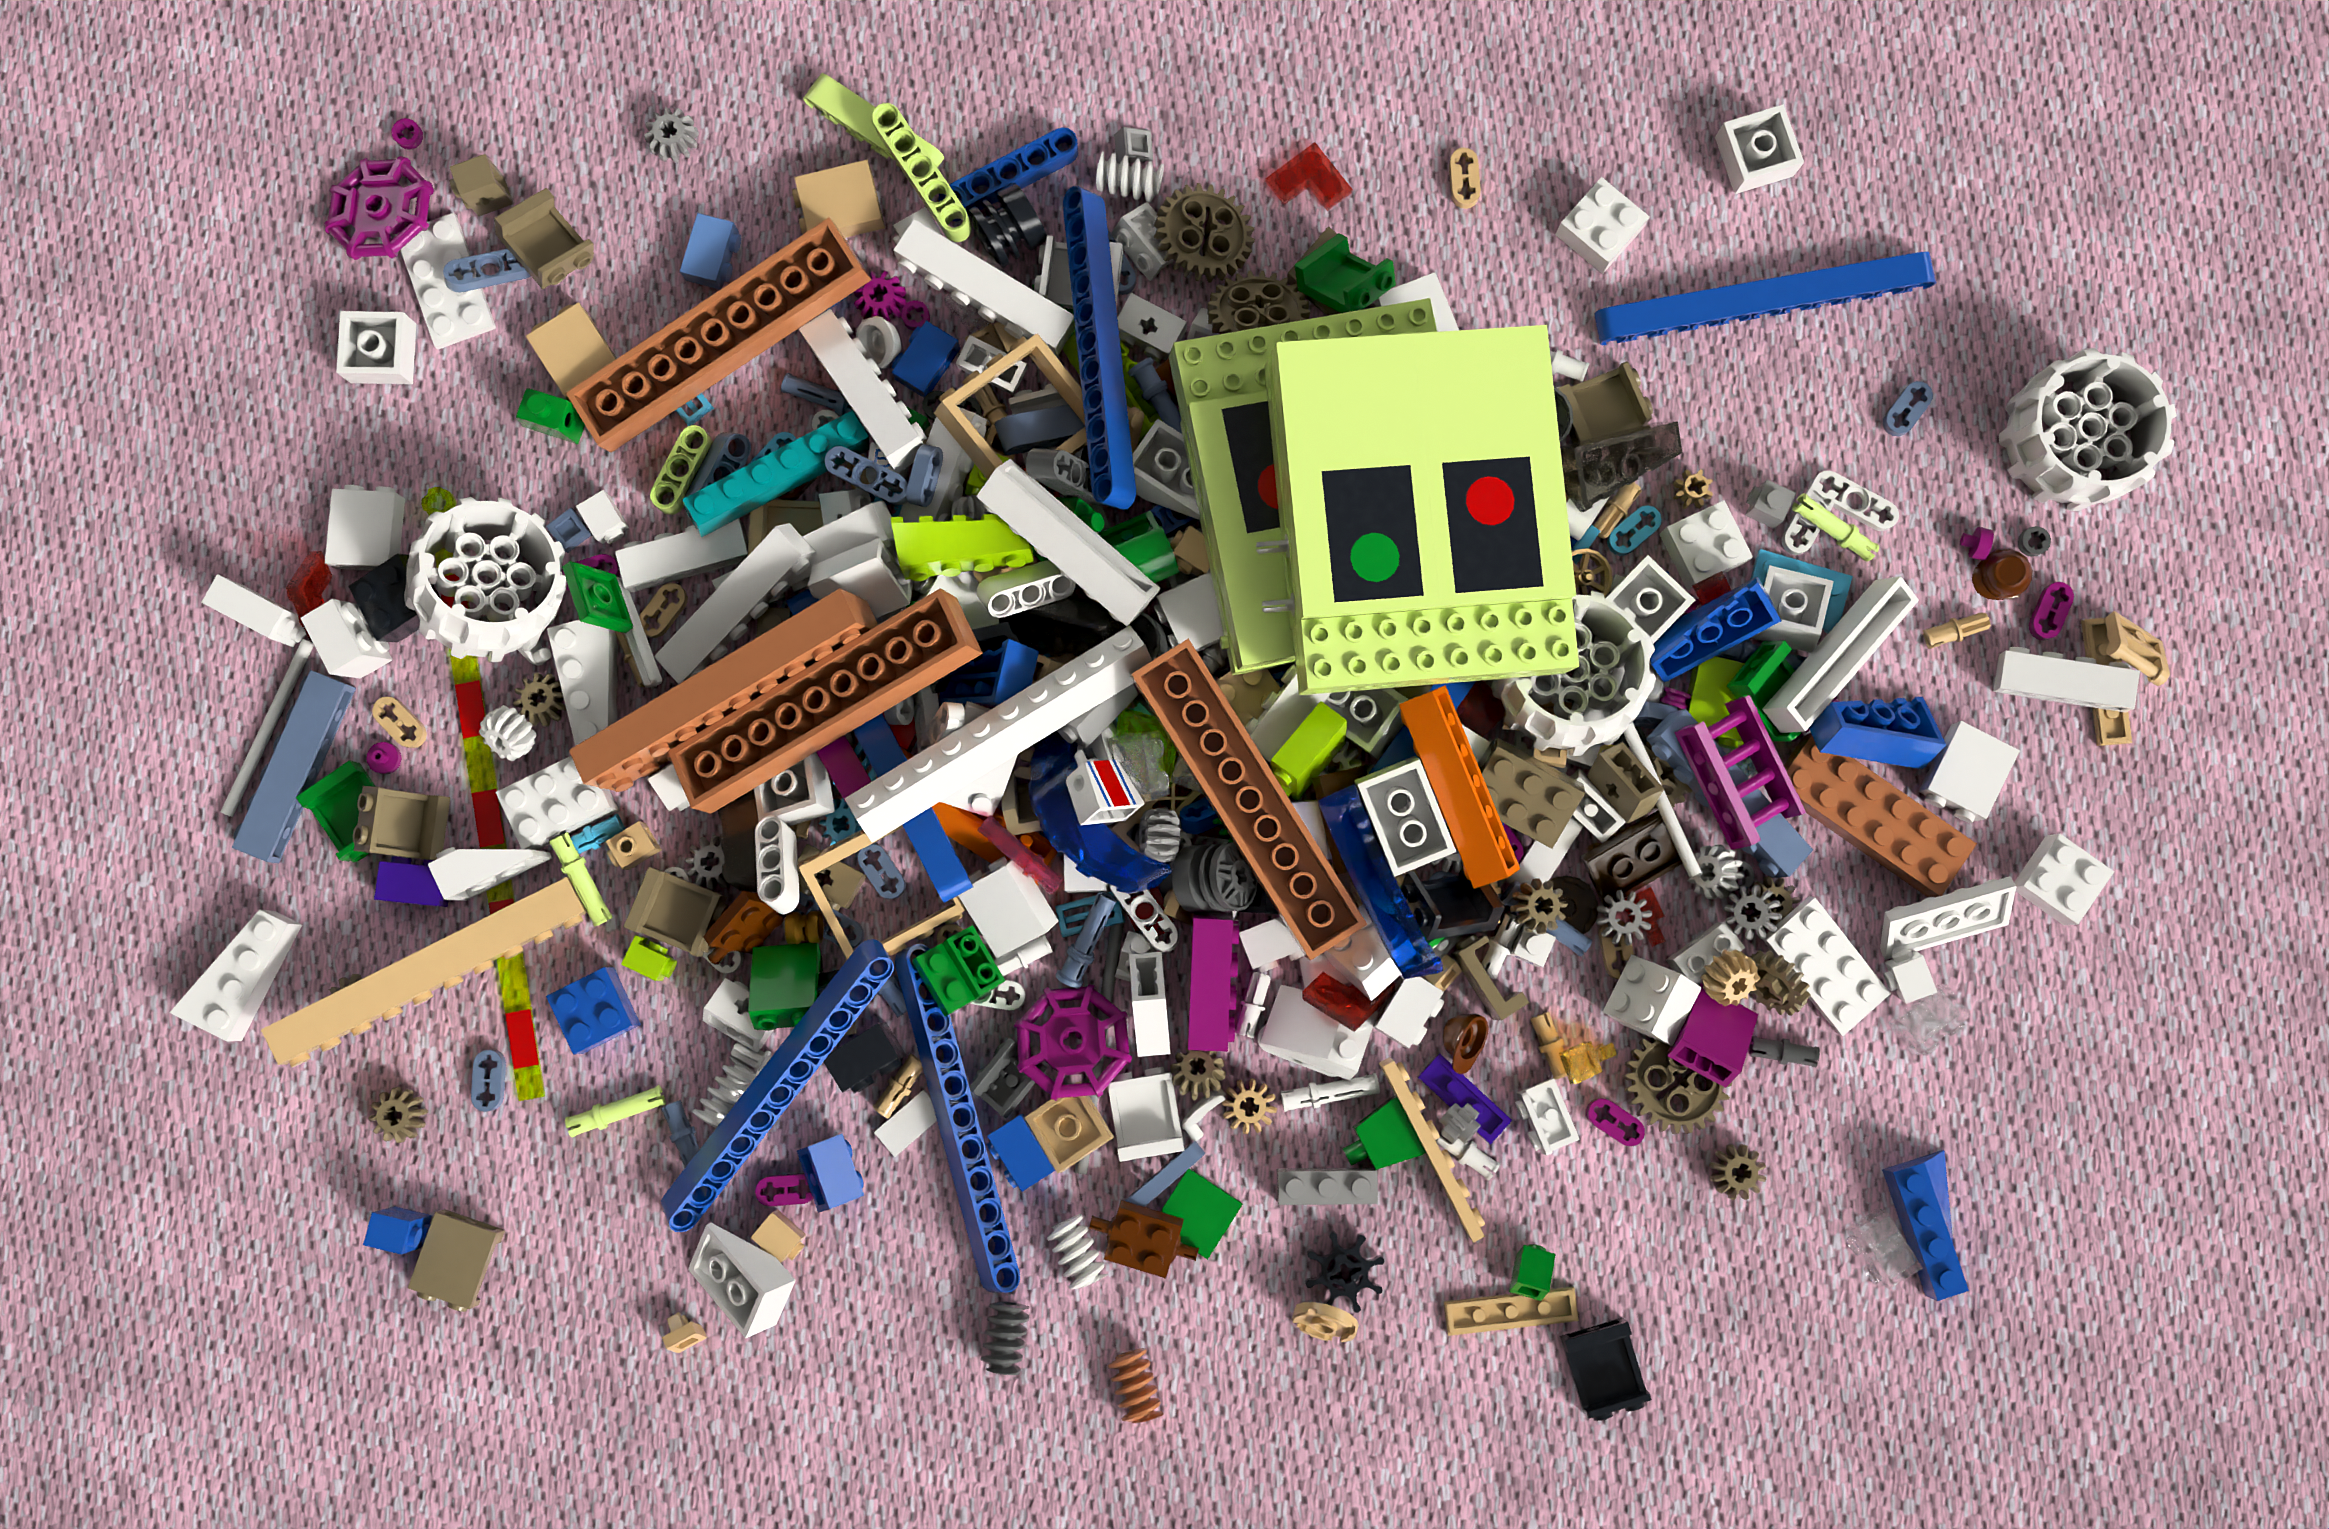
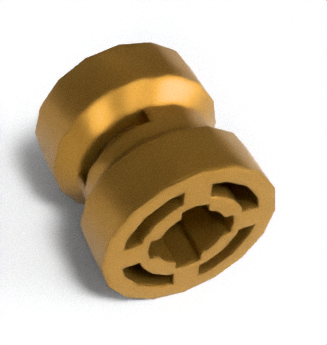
M810 911L807 915H801L799 912H789L786 914L785 936L788 944H799L804 940H808L810 943H822L824 923L821 911Z

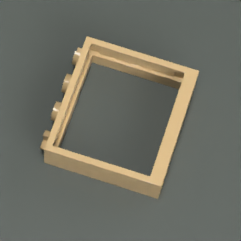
M1038 333L1028 340L1025 337L1020 338L1010 347L1011 352L1003 356L999 353L986 364L988 368L982 373H979L978 370L972 372L962 381L964 386L957 391L952 387L938 398L941 403L934 414L987 480L1003 462L957 405L1025 356H1030L1085 425L1081 387ZM1086 428L1081 429L1055 450H1065L1075 455L1087 445Z
M903 825L897 827L896 829H894V830H892L891 832L887 833L886 835H884L883 837L879 838L878 840H880V839H882V838H884V837H886V836H888V835L894 833L895 831H897V830L903 828ZM863 829L798 862L797 865L846 960H848L854 950L814 874L873 844ZM959 896L952 899L953 903L881 941L888 954L894 955L906 948L905 943L915 937L921 940L935 932L934 927L943 922L948 925L961 919L964 916L962 912L967 909Z

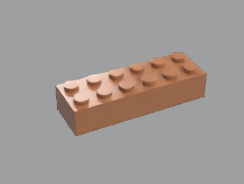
M1811 733L1804 735L1784 764L1787 774L1808 815L1926 897H1939L1943 895L1977 845L1970 838L1856 759L1819 752Z

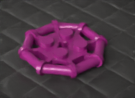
M399 156L397 159L368 160L364 158L359 161L360 165L337 185L330 187L331 199L328 219L324 223V229L326 233L332 235L346 250L349 258L358 260L361 257L389 256L392 259L397 257L398 251L421 231H426L429 227L427 216L430 195L434 193V188L431 182L426 181L411 165V161L406 157ZM388 172L387 175H375V173ZM402 176H405L412 185L402 188L399 181ZM361 182L363 185L356 190L354 187ZM417 197L415 214L412 215L409 213L410 200ZM345 200L344 213L342 214L343 202ZM381 201V208L377 211L372 210V207L378 206V202ZM404 223H409V225L404 228ZM351 224L356 229L352 238L344 231V227ZM391 234H397V235L392 239ZM381 237L382 243L364 244L367 238Z
M1088 984L1086 987L1050 989L1047 987L1043 989V994L1023 1017L1015 1021L1014 1028L1017 1030L1019 1061L1016 1067L1019 1073L1023 1072L1046 1091L1052 1100L1057 1101L1058 1098L1096 1095L1098 1098L1104 1095V1089L1123 1067L1131 1063L1132 1056L1129 1055L1127 1019L1129 1016L1126 1011L1122 1012L1095 989V985ZM1082 1000L1081 1006L1060 1009L1057 1003L1060 1001ZM1090 1002L1109 1018L1101 1022L1098 1018L1096 1019L1091 1015V1012L1087 1010ZM1050 1005L1054 1013L1046 1024L1044 1023L1042 1026L1033 1024ZM1114 1026L1116 1050L1106 1047L1105 1030ZM1030 1033L1040 1035L1041 1052L1032 1057ZM1070 1033H1076V1038L1082 1039V1044H1078L1077 1049H1070L1069 1045H1064L1063 1043L1064 1040L1069 1039ZM1104 1056L1112 1058L1111 1063L1096 1079L1092 1069L1098 1065ZM1042 1061L1049 1064L1052 1069L1058 1072L1056 1081L1054 1082L1035 1065ZM1086 1074L1090 1082L1062 1085L1065 1075Z

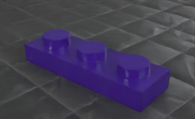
M1440 1053L1417 1076L1450 1108L1455 1103L1461 1108L1469 1103L1480 1114L1476 1121L1481 1125L1477 1133L1490 1145L1512 1122V1119L1463 1074L1456 1073L1452 1068V1064Z

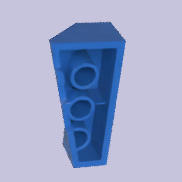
M1755 577L1677 619L1653 644L1655 650L1650 658V662L1665 683L1782 620L1759 578Z
M1923 696L1915 697L1912 701H1906L1905 698H1895L1889 703H1884L1882 699H1873L1869 704H1864L1861 700L1831 702L1809 727L1815 744L1821 753L1917 769H1924L1946 746Z
M1941 1150L1882 1169L1925 1296L1940 1301L1969 1291L1953 1245L1945 1151Z

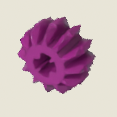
M885 270L881 273L880 278H877L876 273L871 271V281L863 285V288L854 291L855 297L858 298L854 302L856 309L861 310L860 315L863 319L879 316L891 322L889 317L891 314L900 318L901 312L898 308H903L907 303L902 298L907 294L905 287L899 286L900 280L897 276L889 279V274ZM883 293L884 300L881 302H877V294Z

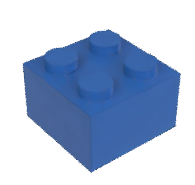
M603 967L546 996L573 1055L584 1054L641 1025L614 967Z

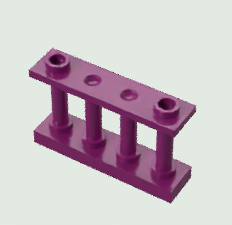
M1750 695L1726 702L1725 706L1730 715L1709 727H1706L1704 721L1685 726L1674 732L1731 850L1752 846L1761 841L1756 827L1779 813L1785 819L1806 813ZM1736 727L1744 744L1721 757L1713 739ZM1750 756L1758 773L1735 787L1727 769ZM1764 785L1772 803L1749 816L1741 798Z

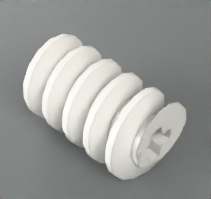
M1102 151L1096 174L1097 190L1102 192L1108 184L1110 194L1114 195L1120 187L1122 197H1127L1132 189L1135 200H1139L1144 192L1146 202L1150 203L1155 195L1159 193L1164 164H1161L1158 170L1154 172L1152 161H1149L1146 167L1141 169L1139 158L1135 160L1132 166H1129L1128 156H1124L1119 164L1116 161V153H1112L1108 161L1104 159V151Z
M731 1056L730 1059L735 1065L733 1067L722 1066L727 1077L716 1076L714 1078L720 1085L719 1089L707 1088L713 1098L711 1100L705 1098L699 1100L705 1107V1110L693 1109L692 1111L702 1121L717 1128L758 1075L752 1068Z
M1082 1214L1052 1226L1051 1228L1054 1231L1047 1237L1048 1241H1059L1052 1249L1053 1253H1064V1256L1058 1261V1265L1069 1264L1070 1266L1063 1276L1075 1277V1280L1068 1286L1069 1289L1086 1287L1108 1275L1098 1274L1104 1268L1103 1262H1093L1099 1255L1098 1250H1087L1094 1241L1093 1238H1082L1088 1231L1087 1226H1077L1083 1219Z

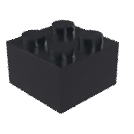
M397 553L348 586L378 642L397 643L419 630L420 619L415 610L409 609L406 606L404 599L409 555ZM430 584L434 592L441 599L434 584Z
M884 1022L877 1023L831 1052L823 1062L841 1092L851 1090L855 1094L875 1083L874 1075L878 1073L881 1076L887 1075L902 1066L903 1064L900 1059L906 1056V1053L888 1024Z

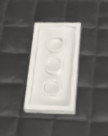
M454 212L428 221L429 227L427 230L421 231L401 249L431 339L437 350L496 329L482 288L459 293L450 290L444 282L443 270L449 261L471 256L457 215ZM471 268L473 278H476L475 268ZM460 272L454 273V276H456L457 280L463 279V276L460 274Z
M2010 876L1999 880L1992 879L1978 886L1967 889L1960 888L1950 894L1936 898L1928 897L1921 902L1908 906H1897L1885 912L1880 950L1884 959H1891L1893 954L1902 950L1911 949L1912 952L2008 925L2016 891L2014 881Z
M1808 896L1776 925V931H1769L1766 934V938L1762 939L1777 958L1783 955L1786 961L1795 964L1794 970L1796 972H1803L1804 976L1801 980L1810 985L1806 990L1811 994L1809 999L1832 1028L1841 1036H1844L1891 994L1815 897Z

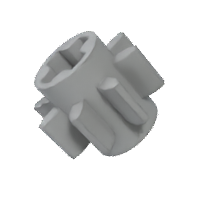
M1455 1103L1440 1120L1445 1126L1441 1134L1452 1144L1457 1139H1460L1464 1144L1467 1143L1481 1127L1476 1121L1480 1113L1469 1103L1463 1108Z

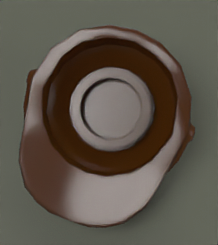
M1998 548L1988 554L1987 558L1983 561L1981 560L1975 567L1972 574V583L1977 593L1987 599L2004 600L2019 598L2032 581L2033 570L2027 557L2020 552L2011 549L2000 550Z
M1479 1014L1457 1015L1450 1018L1444 1026L1443 1044L1445 1050L1452 1057L1453 1070L1461 1075L1467 1073L1472 1068L1487 1040L1488 1022L1485 1017Z

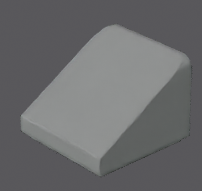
M1123 127L1114 134L1117 163L1120 164L1124 156H1128L1129 163L1135 162L1137 158L1140 159V162L1153 161L1150 130Z

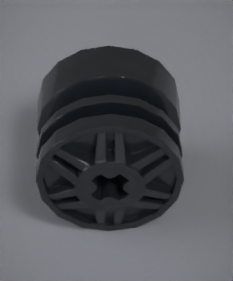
M1015 182L996 192L1000 208L997 210L988 200L982 201V206L987 216L984 217L977 206H973L968 210L973 222V229L986 252L1002 268L1009 264L1005 249L1017 260L1020 258L1019 249L1016 245L1018 241H1021L1031 251L1045 243L1047 239L1046 231L1026 195Z

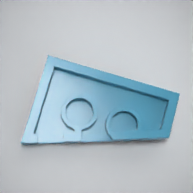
M1760 549L1757 553L1750 580L1758 577L1762 585H1764L1770 565L1834 581L1822 628L1828 634L1842 617L1853 576Z

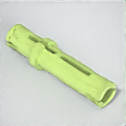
M1806 493L1801 494L1796 499L1801 503L1800 505L1795 502L1793 503L1792 510L1799 513L1836 539L1837 545L1842 548H1849L1864 561L1868 562L1875 557L1870 552L1871 550L1876 553L1879 551V545L1862 535L1857 526L1854 524L1848 525L1811 499Z
M565 832L556 836L555 839L549 840L562 865L560 867L562 873H566L593 926H598L611 919L613 916L605 905L585 866L586 860L584 856L580 857L569 833Z
M658 1085L655 1088L603 1106L600 1103L593 1105L589 1111L566 1117V1128L571 1127L568 1133L571 1137H575L578 1134L595 1128L602 1130L607 1128L609 1123L658 1106L666 1105L664 1095L660 1096V1093L663 1092L662 1088Z

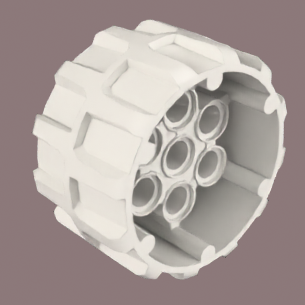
M2095 348L2082 349L2069 359L2054 361L2033 376L2027 385L2013 396L2006 405L2005 410L2010 416L2007 427L1999 433V444L2007 449L2012 465L2007 470L2012 479H2021L2035 492L2032 498L2038 502L2044 503L2048 500H2053L2059 503H2066L2067 510L2081 511L2101 502L2108 504L2147 483L2155 475L2154 465L2170 455L2174 446V440L2170 439L2171 422L2177 415L2174 404L2169 405L2168 399L2161 387L2163 380L2156 372L2150 374L2146 369L2135 363L2134 356L2125 352H2120L2117 355L2101 354ZM2064 382H2074V389L2078 392L2075 394L2066 391L2058 395L2054 391L2063 386ZM2087 394L2095 399L2096 406L2089 402ZM2057 404L2065 408L2066 415L2058 411ZM2112 415L2119 418L2118 425L2114 423ZM2042 420L2045 422L2046 425L2050 426V428L2045 430L2044 432L2042 427ZM2082 425L2090 429L2091 436L2083 432ZM2130 430L2131 440L2124 435V432ZM2054 435H2056L2060 439L2061 446H2058L2054 443ZM2108 445L2115 450V457L2108 452ZM2077 455L2085 460L2086 467L2079 464ZM2116 466L2118 468L2110 473V480H2101V473L2096 470L2098 467L2108 469Z
M472 497L459 499L457 506L445 513L433 512L425 521L423 533L411 544L406 571L405 604L409 609L416 611L420 619L419 632L426 639H436L444 646L450 648V655L459 659L464 658L466 655L488 657V662H500L504 654L519 648L529 651L536 646L544 629L553 624L567 585L566 576L562 575V563L565 556L564 548L559 541L554 542L544 528L545 520L536 513L532 516L525 511L514 507L511 500L498 497L497 502L476 501ZM484 540H491V543L485 544ZM445 547L448 552L453 553V558H447L440 563L439 568H433V555ZM471 549L477 555L467 556L461 550ZM504 551L510 558L502 559L495 552ZM519 553L528 560L533 568L526 563L516 562ZM452 573L457 575L460 580L449 581L444 575ZM488 576L493 580V583H483L478 577ZM521 578L527 585H516L511 579ZM430 584H435L437 590L444 596L455 597L452 608L447 606L437 596ZM532 591H537L535 602L539 606L528 613L525 608H518L519 601L527 599ZM471 601L476 605V608L467 609L460 602ZM505 603L510 607V610L501 611L496 608L495 604ZM481 615H486L490 622L479 621Z
M1593 590L1589 595H1576L1571 598L1576 637L1582 643V646L1577 647L1579 667L1575 668L1579 672L1580 678L1574 679L1564 673L1531 676L1530 679L1522 678L1521 680L1519 677L1494 679L1491 685L1492 695L1501 699L1507 713L1504 720L1506 725L1511 730L1519 729L1527 737L1534 740L1533 747L1538 750L1544 751L1548 747L1569 750V755L1580 756L1593 745L1602 742L1605 745H1611L1618 740L1625 729L1638 716L1647 697L1654 688L1656 678L1654 674H1650L1649 661L1655 650L1651 638L1644 639L1642 632L1634 622L1636 614L1626 607L1623 611L1618 606L1606 601L1603 593ZM1592 634L1598 636L1603 641L1596 644L1592 643ZM1595 655H1604L1610 664H1599L1595 660ZM1624 667L1628 689L1623 696L1617 693L1618 683L1611 675L1614 668ZM1545 681L1550 685L1551 690L1547 692L1541 691L1537 688L1535 682ZM1593 687H1604L1608 696H1598L1594 692ZM1563 700H1574L1578 704L1579 709H1568L1565 707ZM1551 701L1554 703L1553 708L1556 716L1545 711L1537 704L1544 705ZM1587 706L1594 710H1602L1608 706L1613 709L1609 717L1583 722L1582 714Z

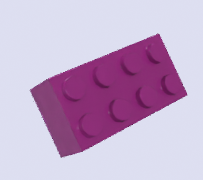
M1232 911L1193 914L1188 1050L1228 1052V1042L1235 1041V1017L1229 1016V1010H1236L1237 990L1236 984H1231V977H1237L1238 957L1237 952H1232V944H1239V920H1233Z

